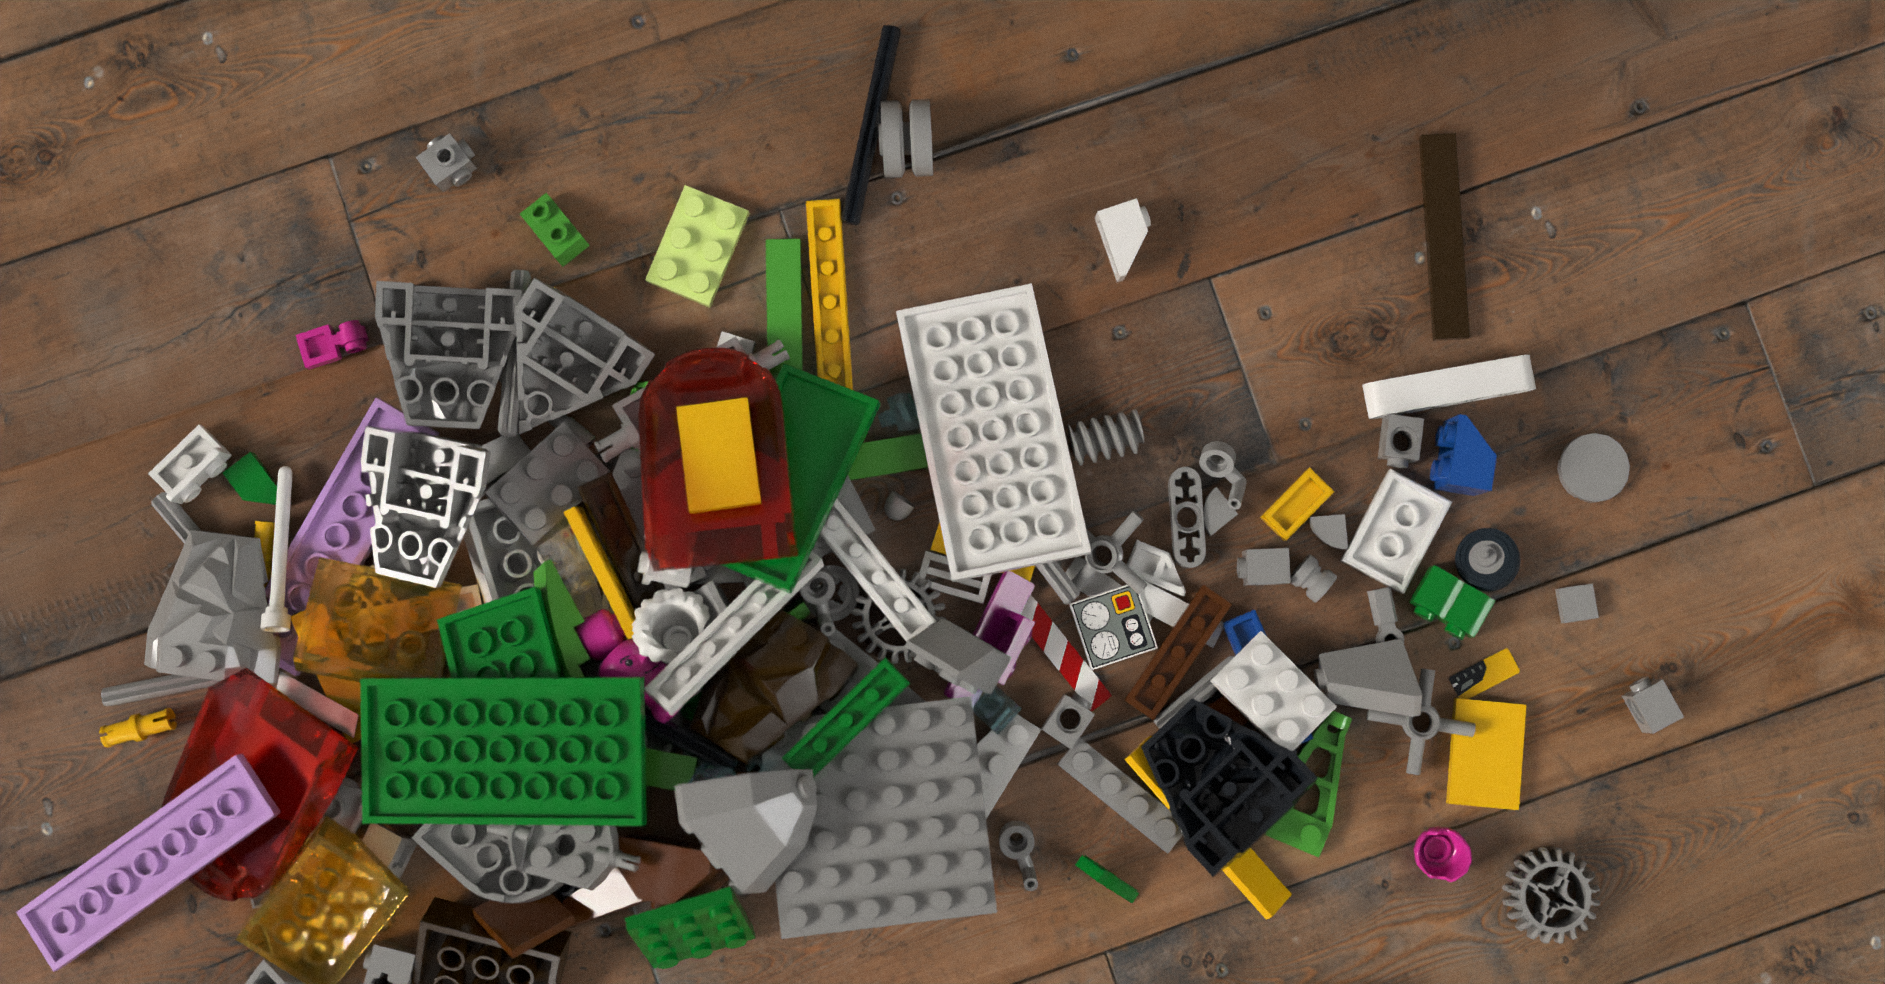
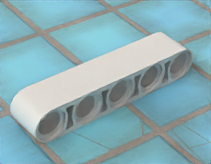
M1520 355L1418 373L1362 385L1369 419L1383 418L1389 414L1400 415L1507 396L1536 389L1530 355Z

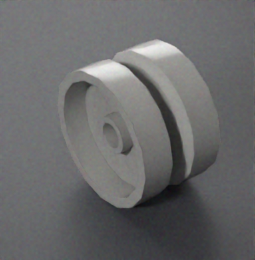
M912 99L909 104L910 122H903L902 105L898 100L881 101V123L878 124L880 156H883L884 178L903 177L905 173L904 155H911L912 172L916 177L933 176L930 99Z

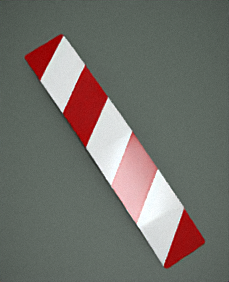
M1030 595L1021 615L1035 622L1031 637L1075 692L1092 704L1089 709L1093 712L1112 695L1037 601Z

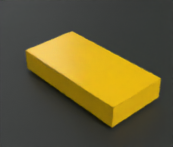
M1309 467L1260 518L1283 541H1287L1335 491Z

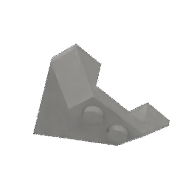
M534 277L515 307L519 434L598 401L618 390L637 384L655 356V353L627 332L580 302Z

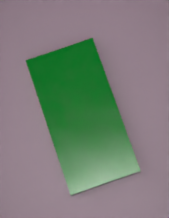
M783 364L752 428L755 451L763 453L781 463L788 469L793 522L775 524L778 557L764 558L761 526L702 532L693 552L707 560L792 594L881 406L879 400Z

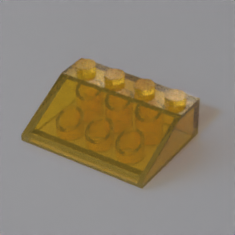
M319 557L293 656L295 670L360 682L361 678L443 677L447 658L437 619L457 613L462 585L443 581L441 587L435 588L377 574L373 567Z
M326 816L246 918L235 940L305 984H337L407 897L410 890L357 835Z

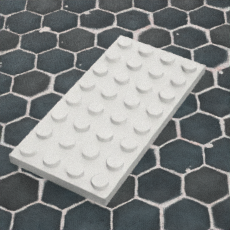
M1032 283L896 311L952 582L1091 554Z

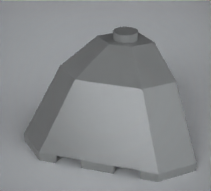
M788 769L749 773L675 786L679 823L687 833L694 832L703 844L701 851L716 869L723 868L731 878L729 885L737 895L766 892L806 846L817 809L816 784L812 770Z

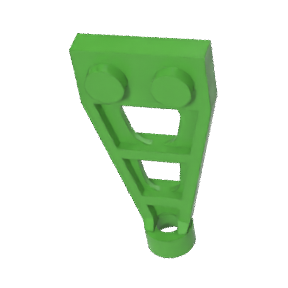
M1332 711L1313 731V739L1305 742L1297 753L1298 758L1304 764H1306L1312 751L1316 748H1323L1331 755L1327 774L1324 777H1318V780L1315 782L1319 789L1317 810L1312 814H1306L1292 808L1265 834L1266 836L1318 858L1320 857L1333 825L1345 736L1352 718ZM1328 725L1339 728L1338 732H1329L1327 729Z

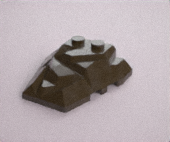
M780 609L705 683L690 729L749 765L785 737L784 732L799 720L804 723L812 717L811 711L826 699L831 702L838 697L859 668L858 663L843 650L832 645L825 634Z

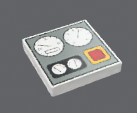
M1128 585L1069 603L1091 670L1158 649L1141 596Z

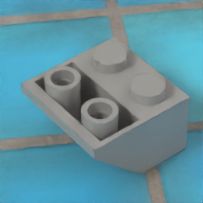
M944 618L909 639L904 646L916 653L914 661L930 670L933 669L942 678L957 686H961L973 694L980 689L991 695L1012 658Z

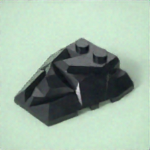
M1193 698L1141 746L1159 788L1162 789L1167 799L1173 818L1176 819L1188 851L1212 877L1226 869L1236 858L1244 855L1296 806L1299 799L1318 780V777L1293 751L1263 737V735L1240 725L1231 718Z

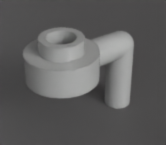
M1210 442L1202 449L1199 460L1200 467L1206 474L1212 477H1225L1232 484L1227 505L1231 509H1239L1242 504L1247 481L1234 467L1236 453L1230 445L1224 442Z
M821 568L800 589V593L807 602L814 604L821 632L826 636H830L835 632V626L830 615L828 600L834 594L835 583L830 572ZM815 578L822 580V584L818 588L810 587V582Z
M1011 821L1006 823L999 832L1000 849L1007 857L1017 860L1022 873L1024 888L1028 891H1034L1038 887L1035 867L1030 857L1035 844L1033 831L1028 824L1022 821ZM1013 833L1022 834V838L1019 841H1012L1010 836Z

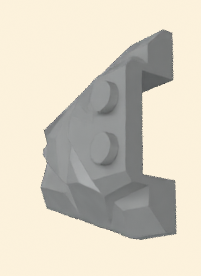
M376 282L375 318L381 332L386 356L390 363L395 387L408 426L480 429L516 337L515 307L522 297V290L486 288L485 290L420 286L404 282Z
M365 426L361 468L362 473L369 474L371 494L365 495L367 506H373L375 526L370 528L377 574L435 588L441 587L486 488L490 451L481 448V445L427 433Z
M190 530L148 628L144 665L154 668L160 673L222 682L245 681L260 683L261 680L265 683L278 682L281 655L279 636L274 637L273 632H266L260 629L261 615L265 613L266 607L270 605L267 603L264 588L268 578L260 538Z

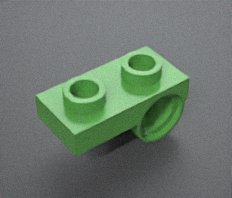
M547 192L520 213L521 217L562 267L590 246Z

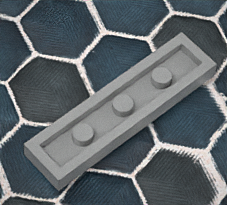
M1081 738L1078 739L1072 750L1068 749L1057 763V765L1167 854L1182 837L1177 821L1173 818L1167 807Z

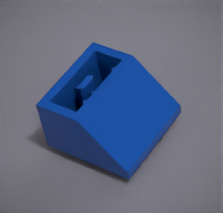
M1458 414L1443 421L1442 426H1438L1435 435V446L1439 447L1438 459L1433 460L1430 470V480L1434 481L1433 490L1477 496L1492 491L1497 455L1467 415Z

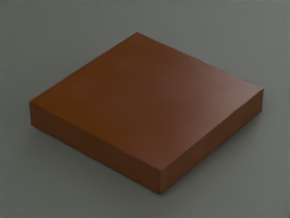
M552 893L539 900L526 903H503L489 900L473 909L474 919L513 959L574 924L573 914Z

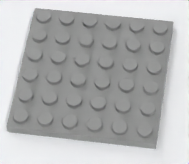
M971 697L886 707L814 777L817 809L806 846L775 881L781 939L997 913ZM826 714L813 715L804 723L799 720L784 732L785 737L762 754L764 772L791 769L782 757Z

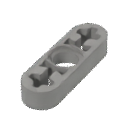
M1181 467L1175 470L1168 480L1173 558L1179 566L1194 568L1200 565L1206 556L1201 478L1194 469ZM1181 474H1186L1188 480H1193L1194 485L1190 486L1187 492L1188 498L1195 496L1196 503L1182 502L1178 505L1176 504L1175 498H1183L1182 487L1175 485V481L1181 479ZM1182 508H1190L1196 513L1197 520L1194 526L1185 528L1178 523L1177 514ZM1198 531V538L1191 537V546L1193 549H1198L1199 554L1193 557L1192 562H1187V557L1180 555V550L1186 548V537L1179 540L1178 532L1189 534Z

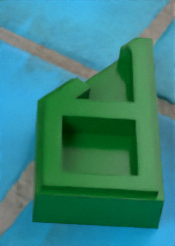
M249 452L223 472V475L243 501L276 505L277 483L255 453Z
M1082 855L1075 864V866L1098 883L1130 903H1133L1139 894L1137 889L1086 855Z

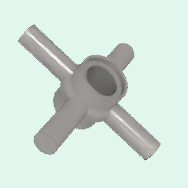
M1133 511L1111 536L1101 535L1095 537L1086 529L1091 554L1085 555L1087 564L1071 580L1079 590V593L1097 572L1110 573L1113 571L1138 595L1148 585L1122 561L1123 549L1121 545L1144 520L1137 512ZM1104 545L1111 550L1112 560L1110 563H1103L1097 558L1096 549L1098 546Z
M1421 668L1419 687L1422 692L1421 712H1425L1429 717V726L1424 731L1418 732L1414 729L1412 716L1369 709L1367 711V720L1401 725L1404 732L1411 738L1406 773L1421 774L1425 740L1431 739L1437 732L1473 737L1475 733V723L1440 718L1437 710L1431 706L1436 670Z

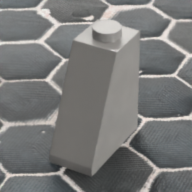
M1402 638L1319 654L1318 669L1313 671L1315 684L1320 690L1323 689L1324 694L1334 704L1412 717L1420 716L1422 692Z

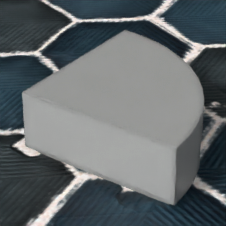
M1217 487L1209 493L1203 507L1204 527L1209 536L1213 535L1238 515L1234 509L1228 507L1227 499Z
M1345 514L1308 518L1312 531L1322 542L1335 549H1348Z

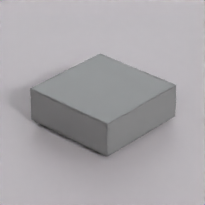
M1593 583L1555 589L1561 623L1599 618Z

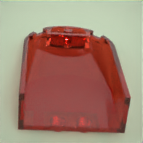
M718 347L701 348L671 359L665 364L666 368L653 381L650 379L640 399L638 412L645 548L653 571L798 556L784 412L781 394L775 379L765 367L762 368L759 364L749 359V355L733 349ZM748 397L762 504L690 514L676 407Z
M247 667L209 687L162 802V807H164L235 755L244 754L281 813L188 879L203 892L215 898L232 902L237 899L256 898L270 889L280 879L322 819L334 799L358 749L357 746Z

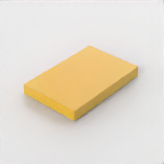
M748 397L676 407L689 513L762 504Z
M1454 698L1452 720L1475 723V733L1473 737L1451 734L1447 804L1519 810L1526 705Z

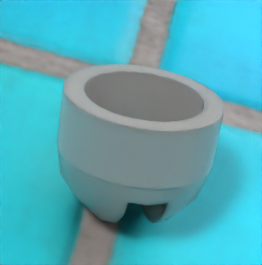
M895 491L890 493L884 505L886 515L895 521L907 518L915 508L909 500Z

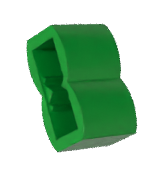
M1435 565L1429 566L1409 601L1410 604L1416 607L1413 611L1416 615L1429 622H1432L1434 618L1446 625L1444 631L1460 640H1463L1465 636L1475 638L1496 602L1486 594Z

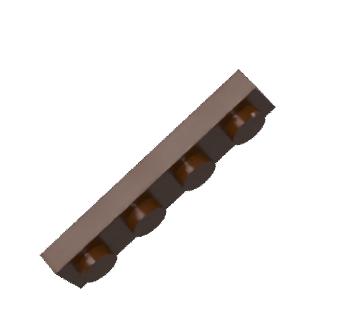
M1201 585L1124 698V701L1151 720H1154L1232 604L1205 585Z

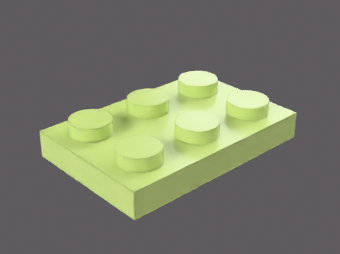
M685 185L645 281L711 308L749 217V211Z

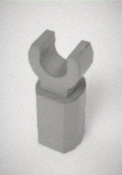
M1391 587L1367 591L1374 626L1378 625L1379 629L1376 634V643L1385 642V637L1388 634H1392L1395 640L1402 638L1404 643V635L1395 625L1398 619Z

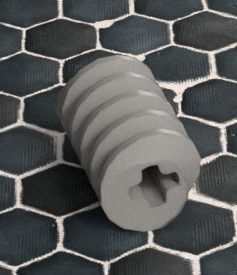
M1136 409L1131 410L1129 420L1123 412H1119L1116 423H1114L1109 415H1105L1102 426L1096 418H1091L1089 429L1086 428L1082 421L1076 422L1075 432H1073L1068 424L1073 455L1080 466L1084 464V456L1086 454L1089 455L1093 463H1096L1098 452L1102 451L1107 460H1110L1111 452L1114 448L1120 457H1124L1126 446L1129 445L1133 453L1138 454L1139 443L1144 444L1143 429Z

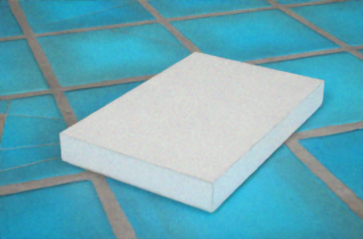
M1389 469L1340 561L1391 587V589L1404 594L1452 501Z

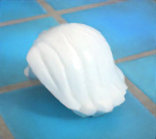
M672 588L671 590L663 589L655 592L652 599H644L641 603V608H636V620L632 623V631L634 632L632 638L639 647V653L642 656L649 657L652 662L663 661L670 664L705 629V624L709 620L710 614L708 612L709 607L703 605V597L694 592H684L682 588Z

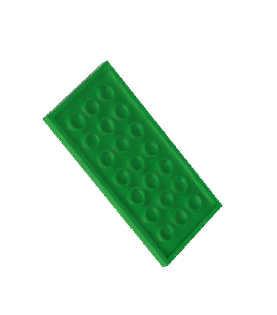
M366 677L360 679L362 823L643 826L646 824L644 677Z

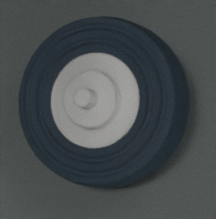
M1482 528L1475 530L1462 539L1456 550L1455 564L1460 577L1466 584L1480 591L1491 592L1506 587L1514 580L1520 568L1521 559L1516 543L1509 535L1498 529Z

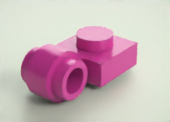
M351 320L340 324V331L336 332L337 334L334 333L333 326L327 324L295 335L305 368L311 370L341 360L342 356L339 347L345 348L346 353H356L367 348L366 342L369 340L365 326L360 325L359 320Z

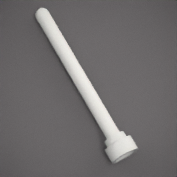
M283 466L278 470L270 605L266 607L265 613L261 615L260 629L273 633L288 632L291 625V615L288 614V608L284 607L293 474L292 469L288 466Z

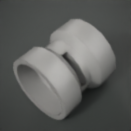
M1309 554L1290 575L1291 584L1295 587H1302L1303 589L1307 587L1306 596L1316 603L1333 585L1337 575L1329 569L1321 572L1318 560Z

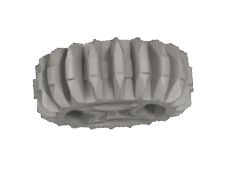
M901 569L899 576L911 590L921 596L918 599L925 607L927 606L936 621L942 618L946 619L945 617H936L935 611L945 609L944 603L934 605L932 601L940 596L939 590L933 591L930 595L926 592L932 582L927 579L922 586L916 584L920 577L919 573L915 572L911 581L905 580L907 575L906 569ZM856 595L855 601L864 604L863 610L852 609V615L862 616V622H855L852 626L853 629L863 627L866 633L857 637L859 642H863L868 638L871 639L872 643L868 645L866 651L871 653L878 646L881 648L878 654L879 660H883L886 657L887 651L893 652L891 661L894 664L898 663V653H904L907 663L912 662L911 650L904 646L889 645L877 637L880 633L895 627L891 623L883 627V624L889 621L886 616L871 626L870 610L874 601L870 596L865 599L862 596Z
M1539 847L1537 858L1533 852L1527 851L1525 853L1527 864L1516 859L1514 865L1519 871L1517 873L1512 871L1506 872V876L1513 879L1512 885L1504 884L1502 886V890L1511 893V897L1504 898L1502 902L1503 905L1514 906L1507 913V917L1511 920L1518 919L1515 925L1517 930L1524 931L1527 929V937L1534 940L1539 936L1540 941L1545 944H1549L1552 937L1556 943L1562 944L1565 934L1572 940L1576 939L1577 932L1575 927L1586 931L1588 926L1583 921L1585 917L1592 920L1596 918V914L1589 911L1591 905H1600L1599 900L1591 897V894L1597 893L1600 888L1598 885L1588 884L1596 875L1592 871H1584L1587 863L1582 859L1575 861V853L1567 851L1563 855L1561 848L1553 847L1549 854L1547 848ZM1556 867L1554 874L1550 873L1546 880L1542 882L1532 880V877L1542 869ZM1568 875H1570L1575 885V901L1569 897L1567 892ZM1538 888L1547 891L1548 889L1552 890L1556 897L1563 900V903L1557 900L1551 901ZM1526 890H1529L1535 897L1533 907L1535 913L1533 916L1526 904ZM1565 908L1570 911L1563 919L1554 923H1546L1548 917L1552 918L1557 910Z

